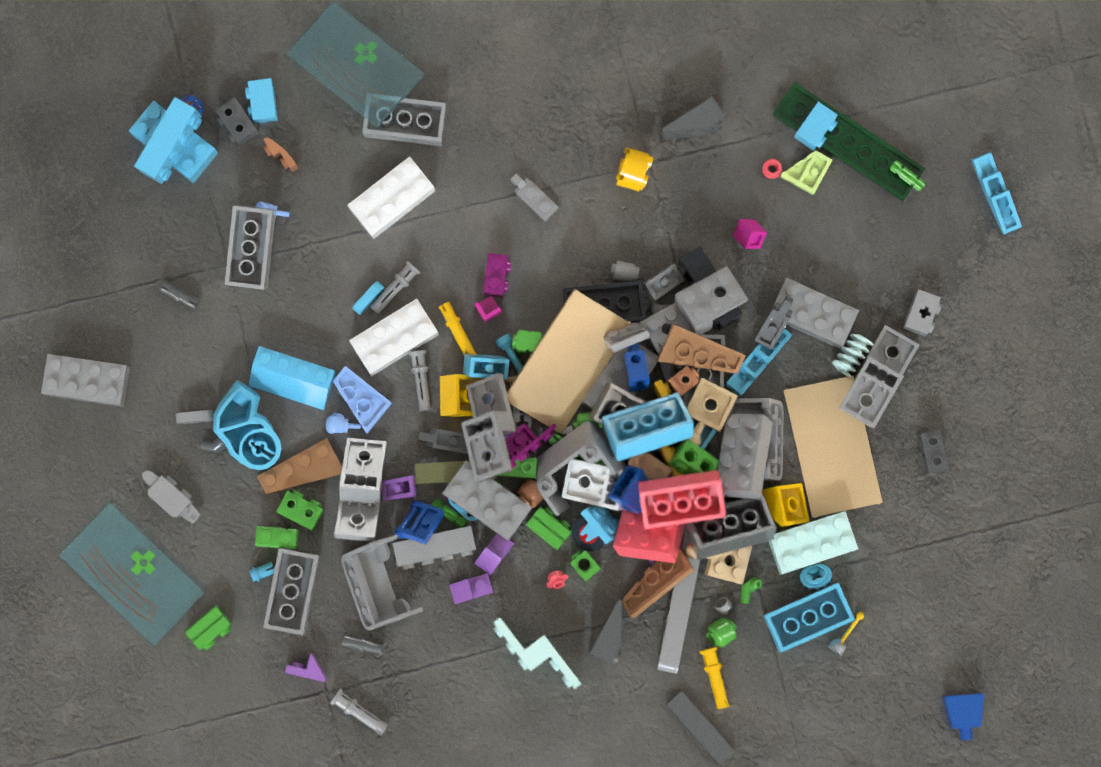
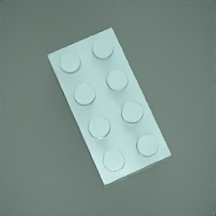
M846 511L777 533L774 540L769 541L780 575L858 549Z

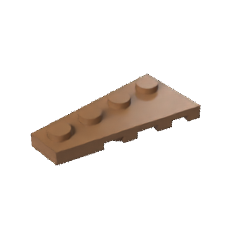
M672 324L656 360L658 362L738 374L746 355Z
M326 438L256 477L265 493L270 494L341 475L342 465Z
M681 546L676 563L656 561L652 567H648L644 572L645 576L641 581L636 582L622 599V604L631 618L637 617L695 570Z

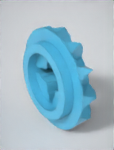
M824 564L809 565L800 574L803 587H808L809 590L815 588L817 591L819 587L826 588V584L831 583V577H833L830 568Z

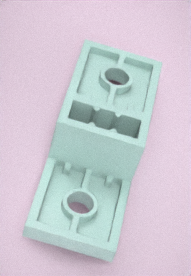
M501 618L494 622L496 625L493 628L500 638L503 636L506 638L508 643L505 645L512 654L516 652L519 655L520 659L518 662L524 670L528 668L532 671L547 658L551 657L550 664L556 672L559 669L564 674L562 679L568 687L573 686L575 689L581 684L544 635L527 649H524Z

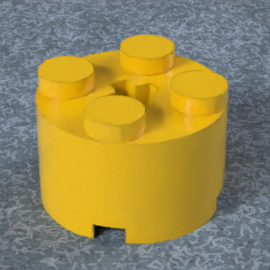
M626 147L624 153H626L625 159H621L616 176L618 181L615 185L639 192V190L646 186L648 176L645 174L652 165L653 157L649 153Z

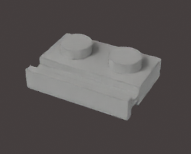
M631 323L625 329L611 331L603 339L605 345L614 353L648 339L650 335L641 323Z

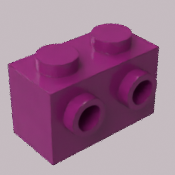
M488 253L483 289L484 295L503 298L504 292H508L509 281L506 280V273H510L512 261H508V255Z

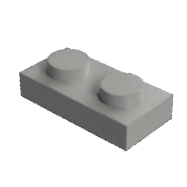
M671 264L642 285L650 300L655 301L685 280L676 264Z

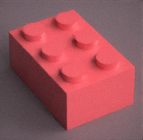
M622 510L613 547L619 556L676 563L685 526L682 523L645 529L642 512L637 514Z

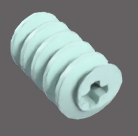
M851 334V340L845 342L847 347L841 348L843 354H837L839 360H833L832 362L838 371L851 378L852 376L849 374V371L856 372L853 365H861L857 359H865L862 352L869 353L866 346L874 345L860 334Z

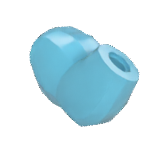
M236 380L222 398L213 414V431L225 443L230 455L241 464L256 470L267 469L274 465L280 456V440L268 419L257 413L260 395L246 384Z

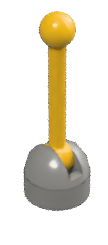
M862 612L856 614V619L841 639L836 638L829 644V649L837 655L841 656L845 651V639L859 620L864 618Z

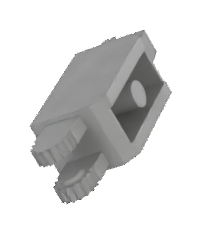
M150 470L143 472L141 477L150 486L148 496L174 518L183 517L192 524L200 518L201 514L194 507V502L190 499L192 495L184 488L179 490L175 486L177 482L169 475L167 477L163 475L159 477L154 472H150Z

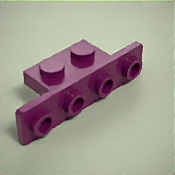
M524 423L516 429V432L506 437L505 443L511 468L513 469L517 466L515 463L517 460L522 462L528 457L530 449L534 452L542 445L540 443L542 439L546 442L554 435L552 431L557 426L553 424L539 437H536Z

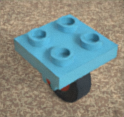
M591 505L580 513L583 517L578 519L573 526L572 536L576 545L586 551H595L615 539L619 520L610 514L609 508Z

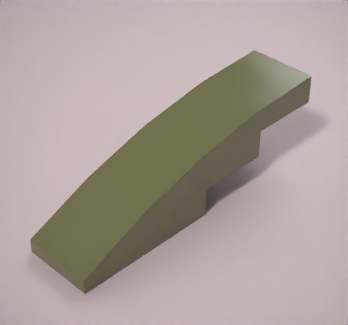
M465 461L415 464L416 484L450 483ZM496 476L490 477L492 480H496Z

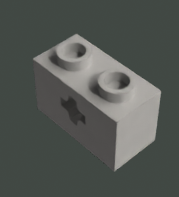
M918 289L915 292L902 329L924 337L928 335V332L932 333L935 326L933 318L935 314H939L942 304L939 303L941 297ZM924 309L926 310L925 314L928 316L921 318L922 314L919 312Z

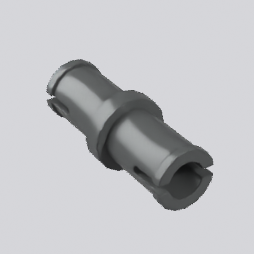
M166 280L163 282L162 287H160L159 292L170 296L175 302H181L193 310L196 309L197 303L200 302L199 298L185 292L184 288H178Z
M345 634L342 647L358 649L362 653L367 651L382 655L384 642L368 640L364 636L359 638Z

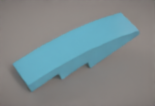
M987 152L971 159L986 199L1002 233L1006 234L1022 227L1010 192L1005 187L1001 172L997 170L992 153Z
M784 328L772 350L759 343L742 363L738 374L734 373L725 386L740 398L790 339L792 334Z

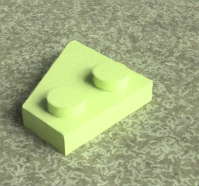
M815 150L793 167L784 171L780 177L814 195L832 159Z

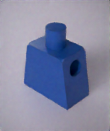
M638 343L628 346L627 352L624 353L629 392L649 389L650 378L645 351L639 350Z
M627 465L608 494V497L627 511L637 514L641 513L642 506L638 482L648 481L644 471Z
M984 694L942 696L950 728H960V740L973 739L972 727H981Z

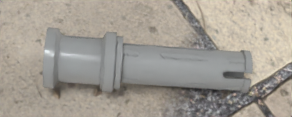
M407 261L406 266L394 275L395 279L370 307L379 315L403 287H408L413 277L421 272ZM390 293V295L381 303V301Z
M426 350L409 352L413 366L411 372L415 374L419 411L432 410L426 374L429 370V367L426 366Z
M340 689L330 704H335L344 710L346 715L351 714L382 735L388 724L357 704L358 701L355 698L351 699Z

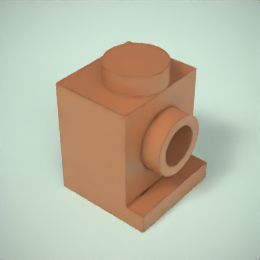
M686 366L670 378L667 383L681 397L699 383L698 378L700 376L693 367L689 369ZM684 376L689 378V382L686 384L682 382V377Z

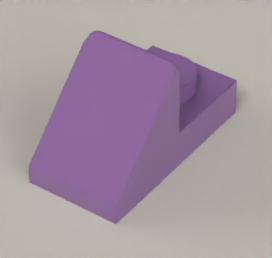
M414 476L382 481L383 501L415 497Z
M497 533L474 564L491 575L514 543Z
M488 573L449 585L455 604L493 593Z
M310 654L307 669L304 668L305 664L293 662L292 665H287L285 673L322 682L327 680L325 673L313 654Z

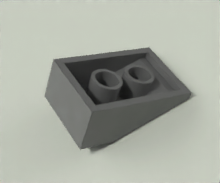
M711 97L662 128L660 138L666 140L702 136L708 133L714 134L721 129L725 116Z
M607 382L588 418L604 426L603 416L647 402Z
M617 600L589 652L610 665L613 662L617 663L622 654L619 651L621 648L622 601Z

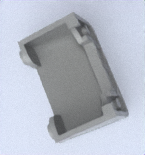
M771 398L736 399L729 414H764L773 422L764 480H781L783 474L784 424L782 402Z

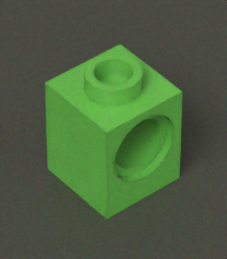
M579 550L571 557L573 560L570 563L571 566L585 582L601 569L586 550L583 553ZM581 559H587L590 563L589 569L581 570L578 562Z

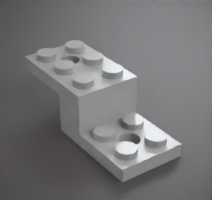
M726 266L675 294L674 304L640 323L648 330L649 340L659 354L668 335L662 332L663 327H671L672 324H675L698 335H702L712 329L714 319L747 302L748 298ZM717 289H722L726 294L723 297H717L714 292Z
M884 325L857 372L856 379L839 409L874 429L903 379V373L920 344ZM889 347L897 349L898 354L896 357L891 358L888 356L887 349ZM863 396L871 398L872 403L869 407L862 405L861 398Z
M500 373L466 386L474 418L461 424L475 481H481L512 469L504 436L516 432L503 374ZM488 394L491 395V402L489 404L486 402ZM487 451L491 452V459L489 461L486 459Z
M347 438L339 486L340 501L334 534L335 538L375 541L387 441ZM366 455L369 459L363 461L359 457ZM355 518H359L362 520V522L359 524H355L352 522V520Z

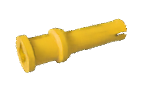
M711 647L699 652L702 654L705 663L704 671L708 672L716 708L722 709L729 707L720 673L722 665L718 662L717 647Z

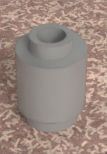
M617 260L616 264L612 263L610 275H613V280L637 281L640 267L635 266L633 263Z

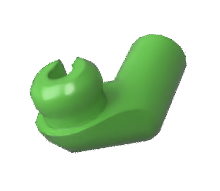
M753 577L743 583L741 586L740 603L750 604L751 593L762 586L760 579Z

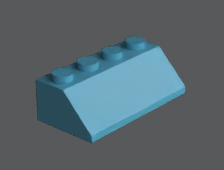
M259 346L252 365L248 386L324 410L336 372L335 370Z
M679 393L602 417L611 449L617 461L693 437V421Z

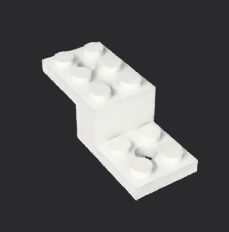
M572 459L568 463L562 498L618 511L625 510L608 497L624 469L613 475L607 466ZM584 476L590 480V485L587 488L581 485V479Z

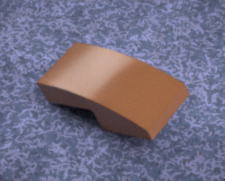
M267 137L263 139L266 143L263 148L268 156L273 155L275 160L282 156L280 161L285 169L289 168L291 172L298 169L292 157L279 144Z

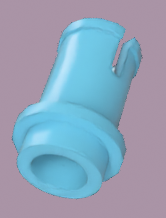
M272 561L257 568L252 567L253 569L249 570L253 582H260L259 579L274 574V568L266 571V569L273 567Z

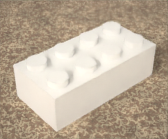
M409 156L349 203L348 207L369 235L375 239L434 193L435 188Z
M415 299L349 341L370 375L373 376L439 334L418 299Z

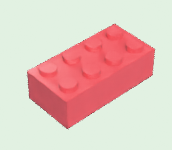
M719 470L638 482L645 529L726 517Z

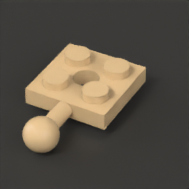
M701 378L686 408L690 417L698 421L693 431V437L688 438V440L699 446L701 444L700 435L705 425L720 432L738 395ZM709 399L716 402V409L712 411L705 407V402Z
M688 544L685 549L686 555L692 559L697 558L692 544ZM752 546L708 557L704 575L743 585ZM727 555L732 557V563L729 566L725 564Z

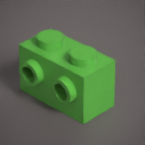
M295 490L292 493L287 491L276 512L314 531L324 512V509L320 508L322 504L313 499L310 502L304 500V495Z

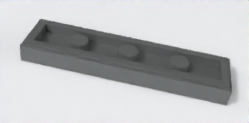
M682 691L667 703V706L719 765L735 753L731 746Z

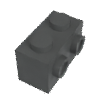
M235 97L215 110L218 114L215 118L221 127H227L229 132L226 134L232 143L237 142L241 146L259 134Z

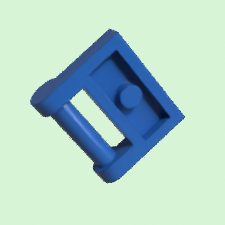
M413 501L410 505V511L402 524L395 529L394 534L399 538H407L426 545L445 515L444 510L419 501ZM417 513H420L411 529H408Z

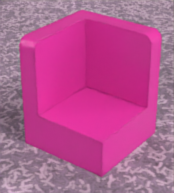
M739 219L733 237L745 249H760L767 232L756 220Z
M492 295L480 303L476 302L474 304L485 323L502 313L501 308L498 307Z

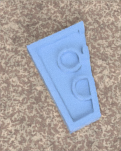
M346 366L333 380L366 434H368L392 403Z

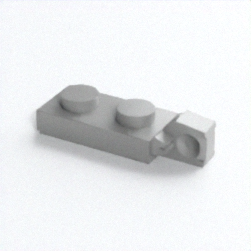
M517 174L511 178V182L517 187L514 190L517 196L544 222L559 209L528 178L523 181Z

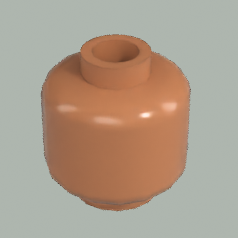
M533 479L525 480L516 491L517 497L532 508L537 507L544 499L538 491L537 481Z

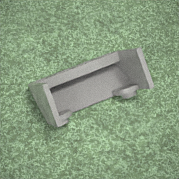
M594 421L584 422L537 457V488L556 516L568 510L571 506L565 498H562V494L557 488V482L552 474L580 454L588 463H595L602 459L613 475L627 466L623 460L617 461L608 438Z
M397 535L371 542L344 554L341 559L357 611L366 630H373L423 611L422 607L410 611V606L404 599L396 600L383 562L387 561L390 557V548L387 543L398 539Z

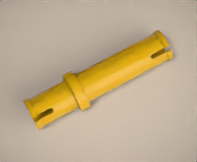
M450 301L439 306L438 308L447 322L445 324L450 328L463 355L465 356V353L477 354L460 323V317L456 316Z

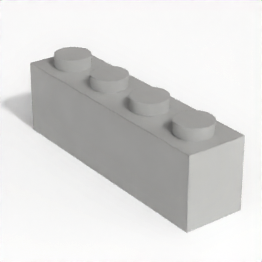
M472 526L432 534L426 545L410 539L393 543L397 567H402L403 570L415 568V563L422 562V566L433 564L434 559L441 558L442 561L454 559L453 555L461 554V557L473 555V551L477 550Z

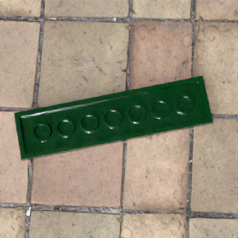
M794 82L772 116L797 132L815 105L820 102L838 115L835 119L838 123L832 132L828 130L825 133L824 137L827 139L821 148L903 202L914 185H909L898 176L897 172L896 174L890 170L891 165L894 161H899L902 167L908 168L917 175L918 179L926 168Z

